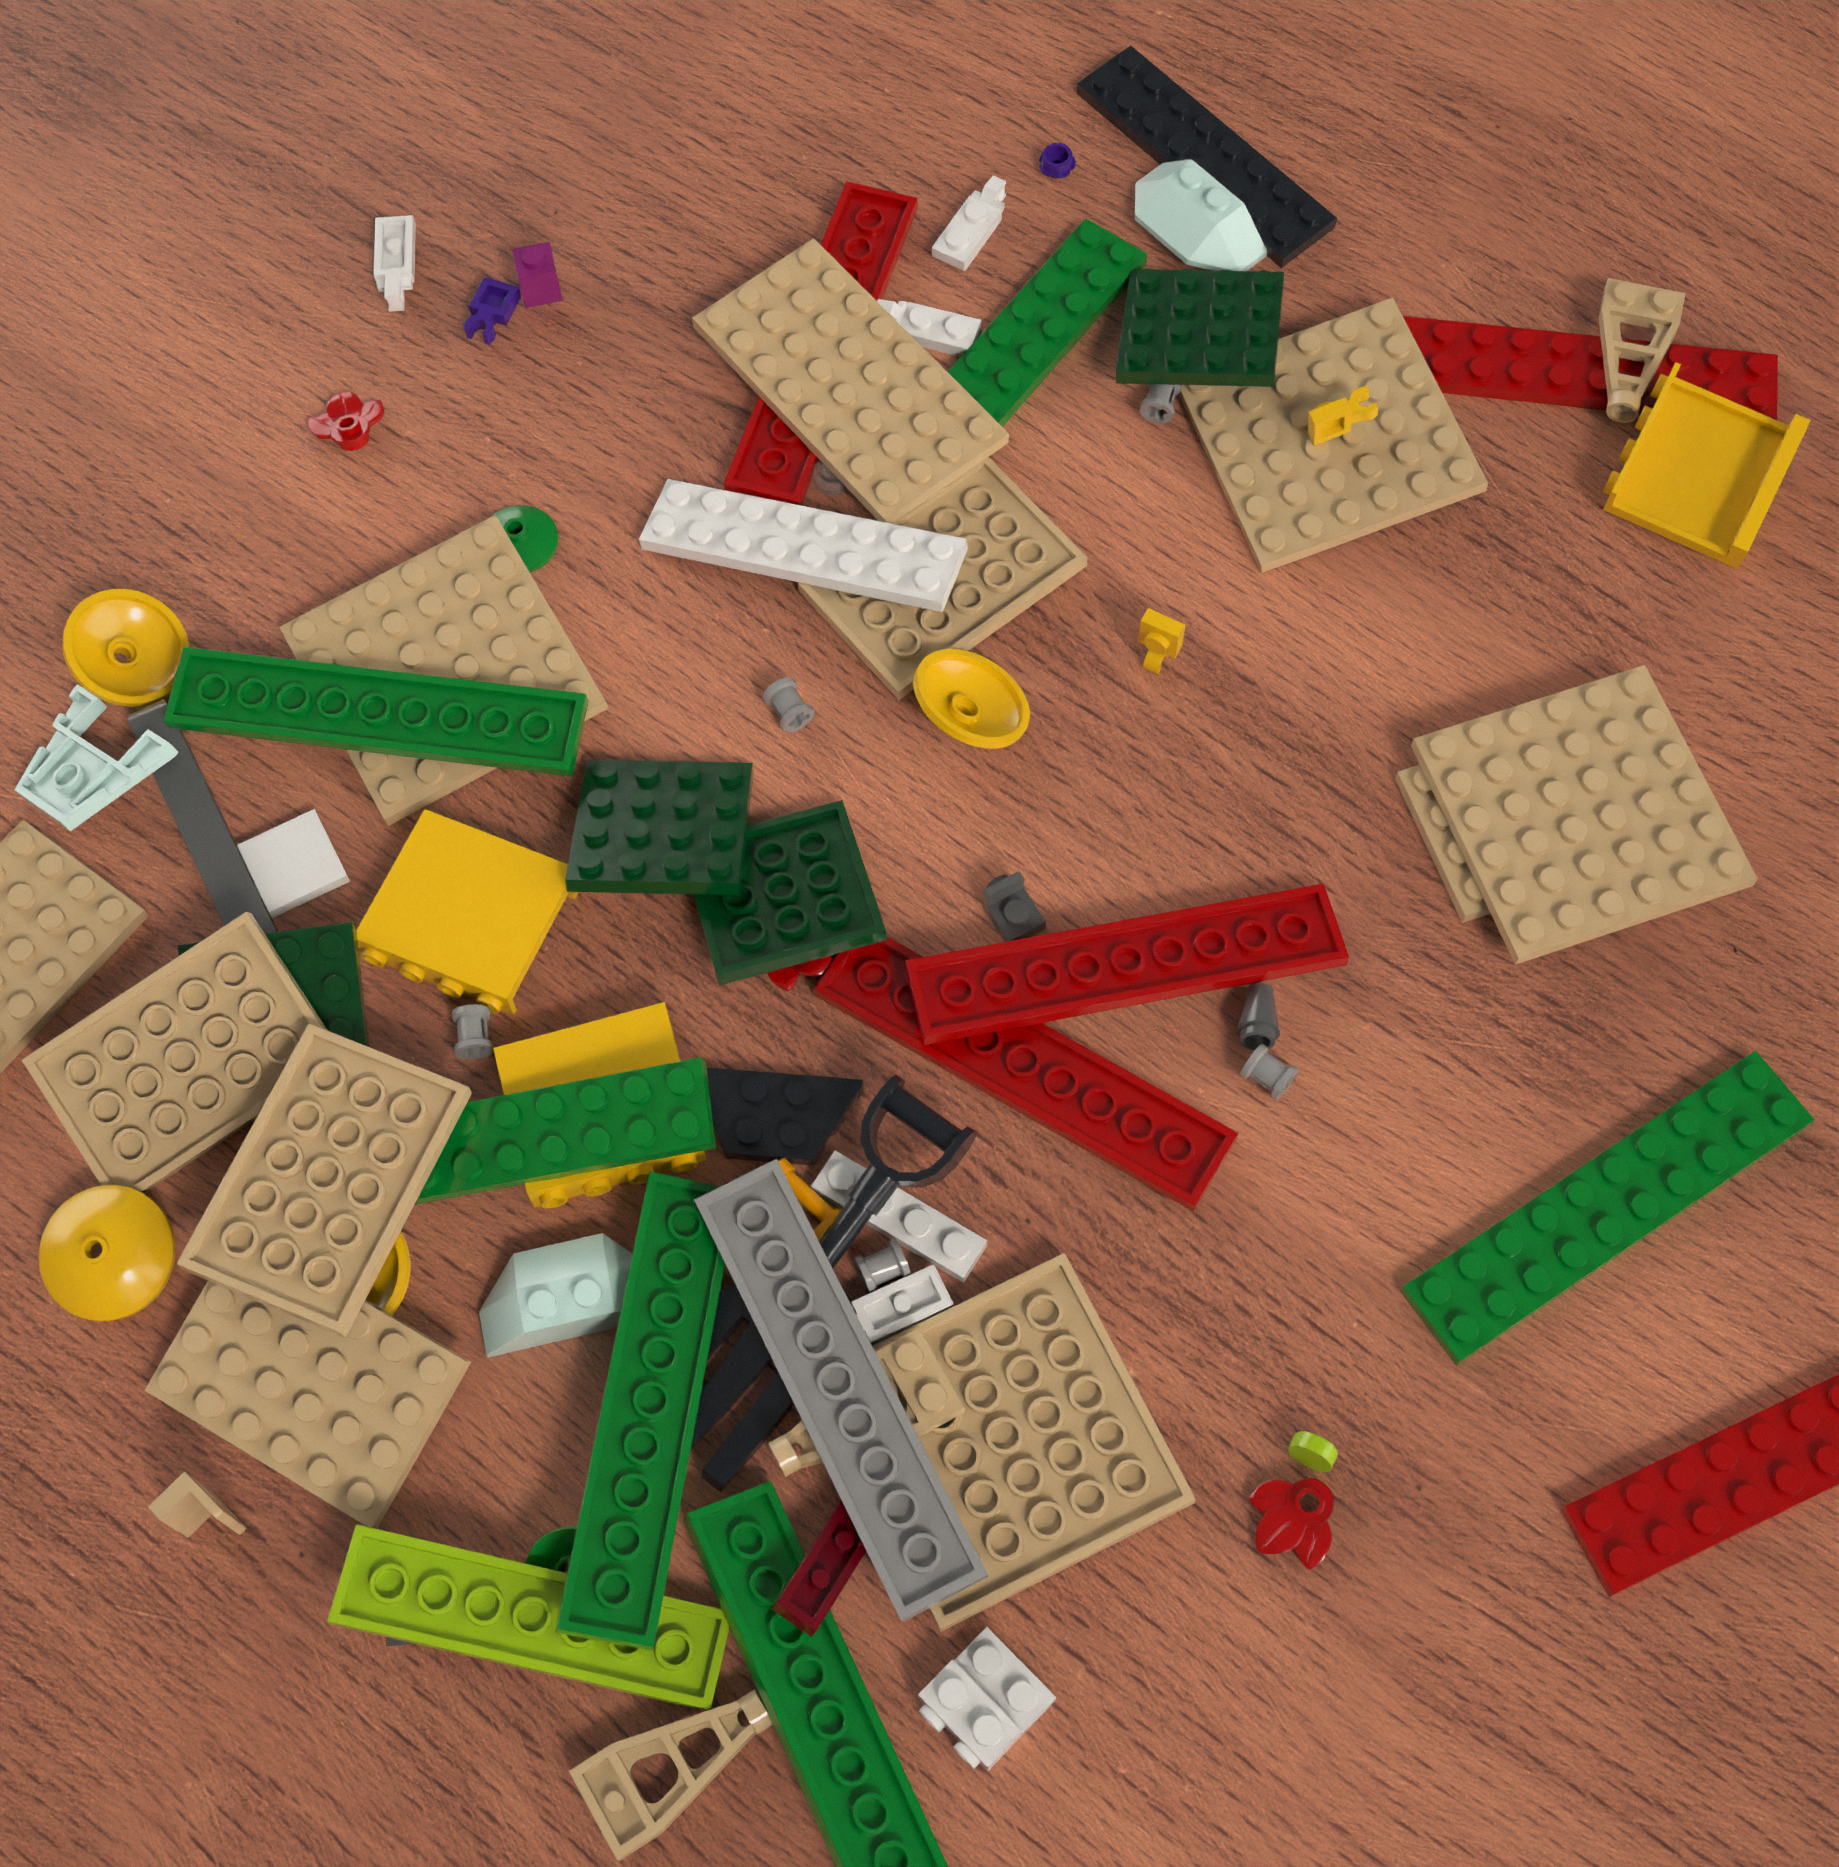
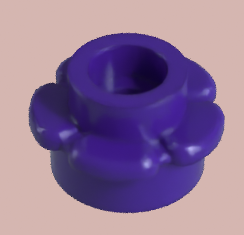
M1062 143L1048 145L1039 158L1041 172L1054 179L1067 177L1070 174V170H1073L1076 165L1071 149Z

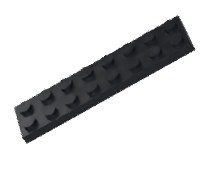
M1131 45L1077 83V94L1158 164L1192 159L1245 204L1266 247L1267 257L1280 268L1284 267L1335 228L1336 216Z

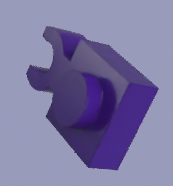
M484 277L469 305L471 316L464 324L466 337L472 339L477 330L484 329L482 333L484 342L488 345L491 344L496 337L495 324L498 323L506 326L521 298L519 287Z

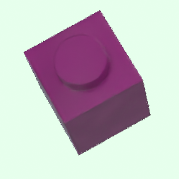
M550 242L512 249L525 308L563 301Z

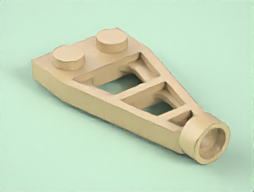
M1611 278L1607 279L1598 319L1608 398L1606 414L1610 419L1621 423L1632 422L1637 419L1641 399L1679 328L1686 293ZM1625 323L1655 329V335L1648 346L1623 342L1620 324ZM1619 358L1644 362L1645 365L1641 376L1635 377L1620 374L1618 372Z
M919 1328L875 1352L886 1375L895 1382L907 1404L906 1414L918 1436L927 1434L965 1412L964 1405ZM803 1421L799 1422L787 1434L768 1443L785 1477L801 1468L823 1463ZM797 1443L802 1447L803 1454L797 1457L791 1446L792 1444Z
M754 1689L738 1699V1701L612 1743L571 1769L569 1773L616 1860L621 1861L661 1835L756 1734L763 1732L772 1726L773 1723L764 1703ZM744 1711L751 1725L745 1727L739 1723V1712ZM704 1728L713 1729L720 1740L719 1751L697 1769L690 1768L679 1749L680 1741ZM658 1753L667 1754L672 1758L678 1769L677 1782L659 1802L648 1803L644 1800L631 1776V1768L640 1759Z

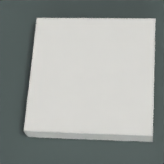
M315 809L237 845L272 918L350 882Z

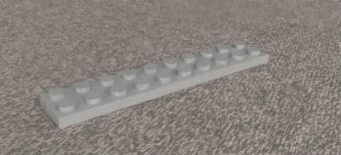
M775 1159L695 1199L694 1201L901 1622L987 1578L988 1573L778 1160Z

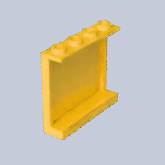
M1675 362L1669 377L1661 374L1650 395L1657 399L1653 409L1645 406L1634 427L1641 431L1637 441L1629 438L1618 459L1625 463L1621 473L1613 470L1602 493L1609 495L1603 510L1738 569L1756 537L1811 420L1795 414L1790 424L1786 425L1675 377L1681 364Z
M424 809L356 930L358 948L361 952L360 956L373 966L384 968L386 964L399 969V973L413 982L422 983L423 980L434 983L440 991L451 997L460 998L461 995L472 998L476 1000V1004L489 1007L491 1013L498 1014L502 1010L515 1015L517 1009L513 998L566 897L576 899L579 892H567L565 878L568 864Z
M665 1002L493 1048L504 1095L680 1061ZM699 1151L545 1181L525 1183V1188L534 1208L541 1206L545 1209H551L567 1203L568 1198L582 1194L589 1197L603 1195L609 1192L612 1186L629 1182L632 1185L646 1183L650 1171L656 1173L670 1170L676 1173L690 1171L696 1168L699 1162L706 1161L707 1158L705 1151Z

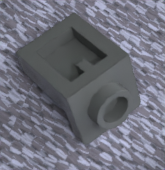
M1020 871L1009 877L1008 875L998 876L987 885L983 891V909L1004 942L1029 938L1046 929L1045 919L1024 889V877Z

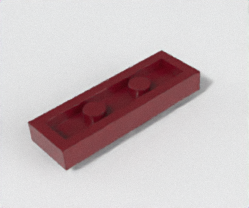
M840 1500L771 1608L810 1637L820 1627L866 1552L842 1500Z

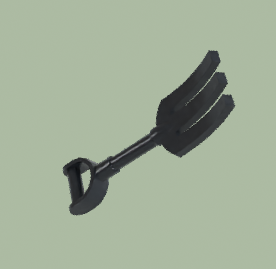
M898 1075L892 1076L884 1084L870 1103L862 1120L861 1143L870 1165L849 1192L848 1196L851 1198L819 1240L833 1269L873 1214L875 1216L878 1215L899 1185L903 1187L924 1188L942 1181L957 1167L977 1135V1132L969 1126L961 1130L903 1088L905 1080ZM889 1112L944 1152L943 1156L931 1167L916 1173L898 1172L887 1167L882 1161L877 1148L878 1128L885 1114ZM727 1285L719 1293L707 1361L744 1318L750 1322V1325L701 1390L691 1450L723 1418L773 1361L736 1285ZM778 1371L738 1426L702 1469L701 1477L719 1492H722L795 1405Z

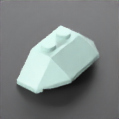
M1192 159L1162 163L1136 182L1135 221L1185 264L1212 271H1248L1267 256L1266 247L1245 204Z
M603 1233L514 1253L479 1311L486 1356L493 1357L617 1328L632 1253Z

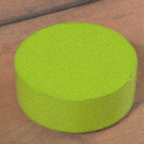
M1307 1431L1295 1433L1288 1447V1453L1294 1460L1319 1472L1331 1471L1338 1456V1452L1331 1442Z

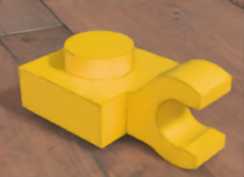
M1367 386L1355 389L1351 393L1349 401L1346 397L1333 402L1326 401L1319 404L1313 410L1308 411V435L1314 446L1351 432L1352 424L1370 421L1378 415L1377 403L1369 406L1359 404L1369 399V388Z
M1150 608L1147 609L1140 622L1138 642L1144 644L1149 649L1143 663L1144 669L1158 675L1164 658L1168 659L1169 656L1176 658L1183 645L1185 624Z

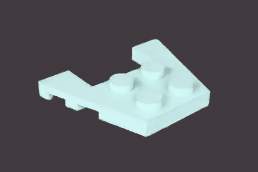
M78 684L69 695L73 703L66 715L59 713L52 724L56 732L47 748L41 746L38 748L15 788V791L23 799L69 831L75 829L179 753L169 742L149 729L119 761H116L81 738L80 736L107 706L99 698Z

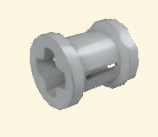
M1147 384L1149 388L1146 399L1142 401L1139 409L1141 416L1145 420L1157 424L1170 422L1175 411L1173 402L1175 396L1181 392L1182 385Z
M786 677L771 684L764 691L762 697L765 704L772 706L780 717V726L783 731L791 733L805 727L813 719L815 711L811 705L804 703L796 691L798 687L795 680L791 677Z
M480 1004L463 1005L455 1008L452 1011L453 1022L457 1024L458 1043L454 1046L455 1056L461 1059L474 1060L493 1054L494 1044L489 1040L487 1021L490 1020V1008Z
M1261 1044L1245 1063L1240 1076L1244 1079L1252 1078L1271 1092L1270 1097L1277 1101L1289 1088L1299 1069L1294 1065L1286 1066L1268 1053L1267 1046Z
M896 1239L888 1241V1247L863 1258L861 1255L853 1257L857 1271L868 1293L876 1291L877 1286L899 1276L904 1278L911 1275L906 1258Z

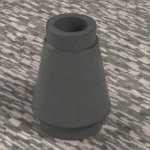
M1254 983L1248 986L1236 1028L1240 1044L1249 1050L1255 1051L1261 1044L1270 1049L1275 1045V1040L1280 1036L1273 995L1274 990L1265 983Z

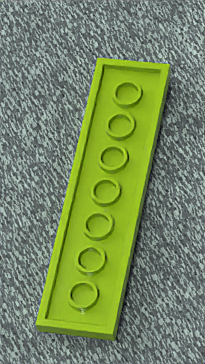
M358 1524L355 1526L327 1620L329 1624L703 1711L711 1710L730 1628L722 1609L663 1596L655 1644L652 1650L556 1633L555 1630L567 1573Z

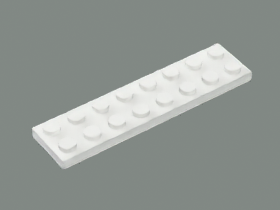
M667 479L639 538L642 550L943 612L968 550L967 539L671 479Z

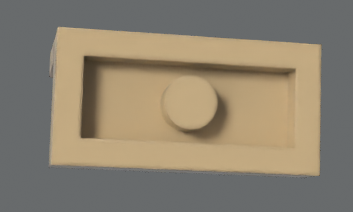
M185 1471L148 1506L160 1521L187 1538L211 1515L239 1535L247 1529L211 1490Z

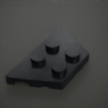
M706 1067L713 1125L726 1159L771 1162L775 1159L780 1161L786 1158L791 1164L814 1166L826 1149L825 1144L832 1135L836 1134L844 1122L845 1114L855 1099L860 1098L864 1089L863 1080Z

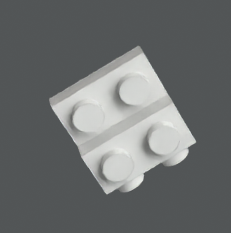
M986 1627L955 1660L952 1659L918 1694V1698L923 1704L918 1712L938 1733L945 1727L958 1740L953 1748L971 1768L975 1769L980 1763L989 1771L1056 1700V1696Z

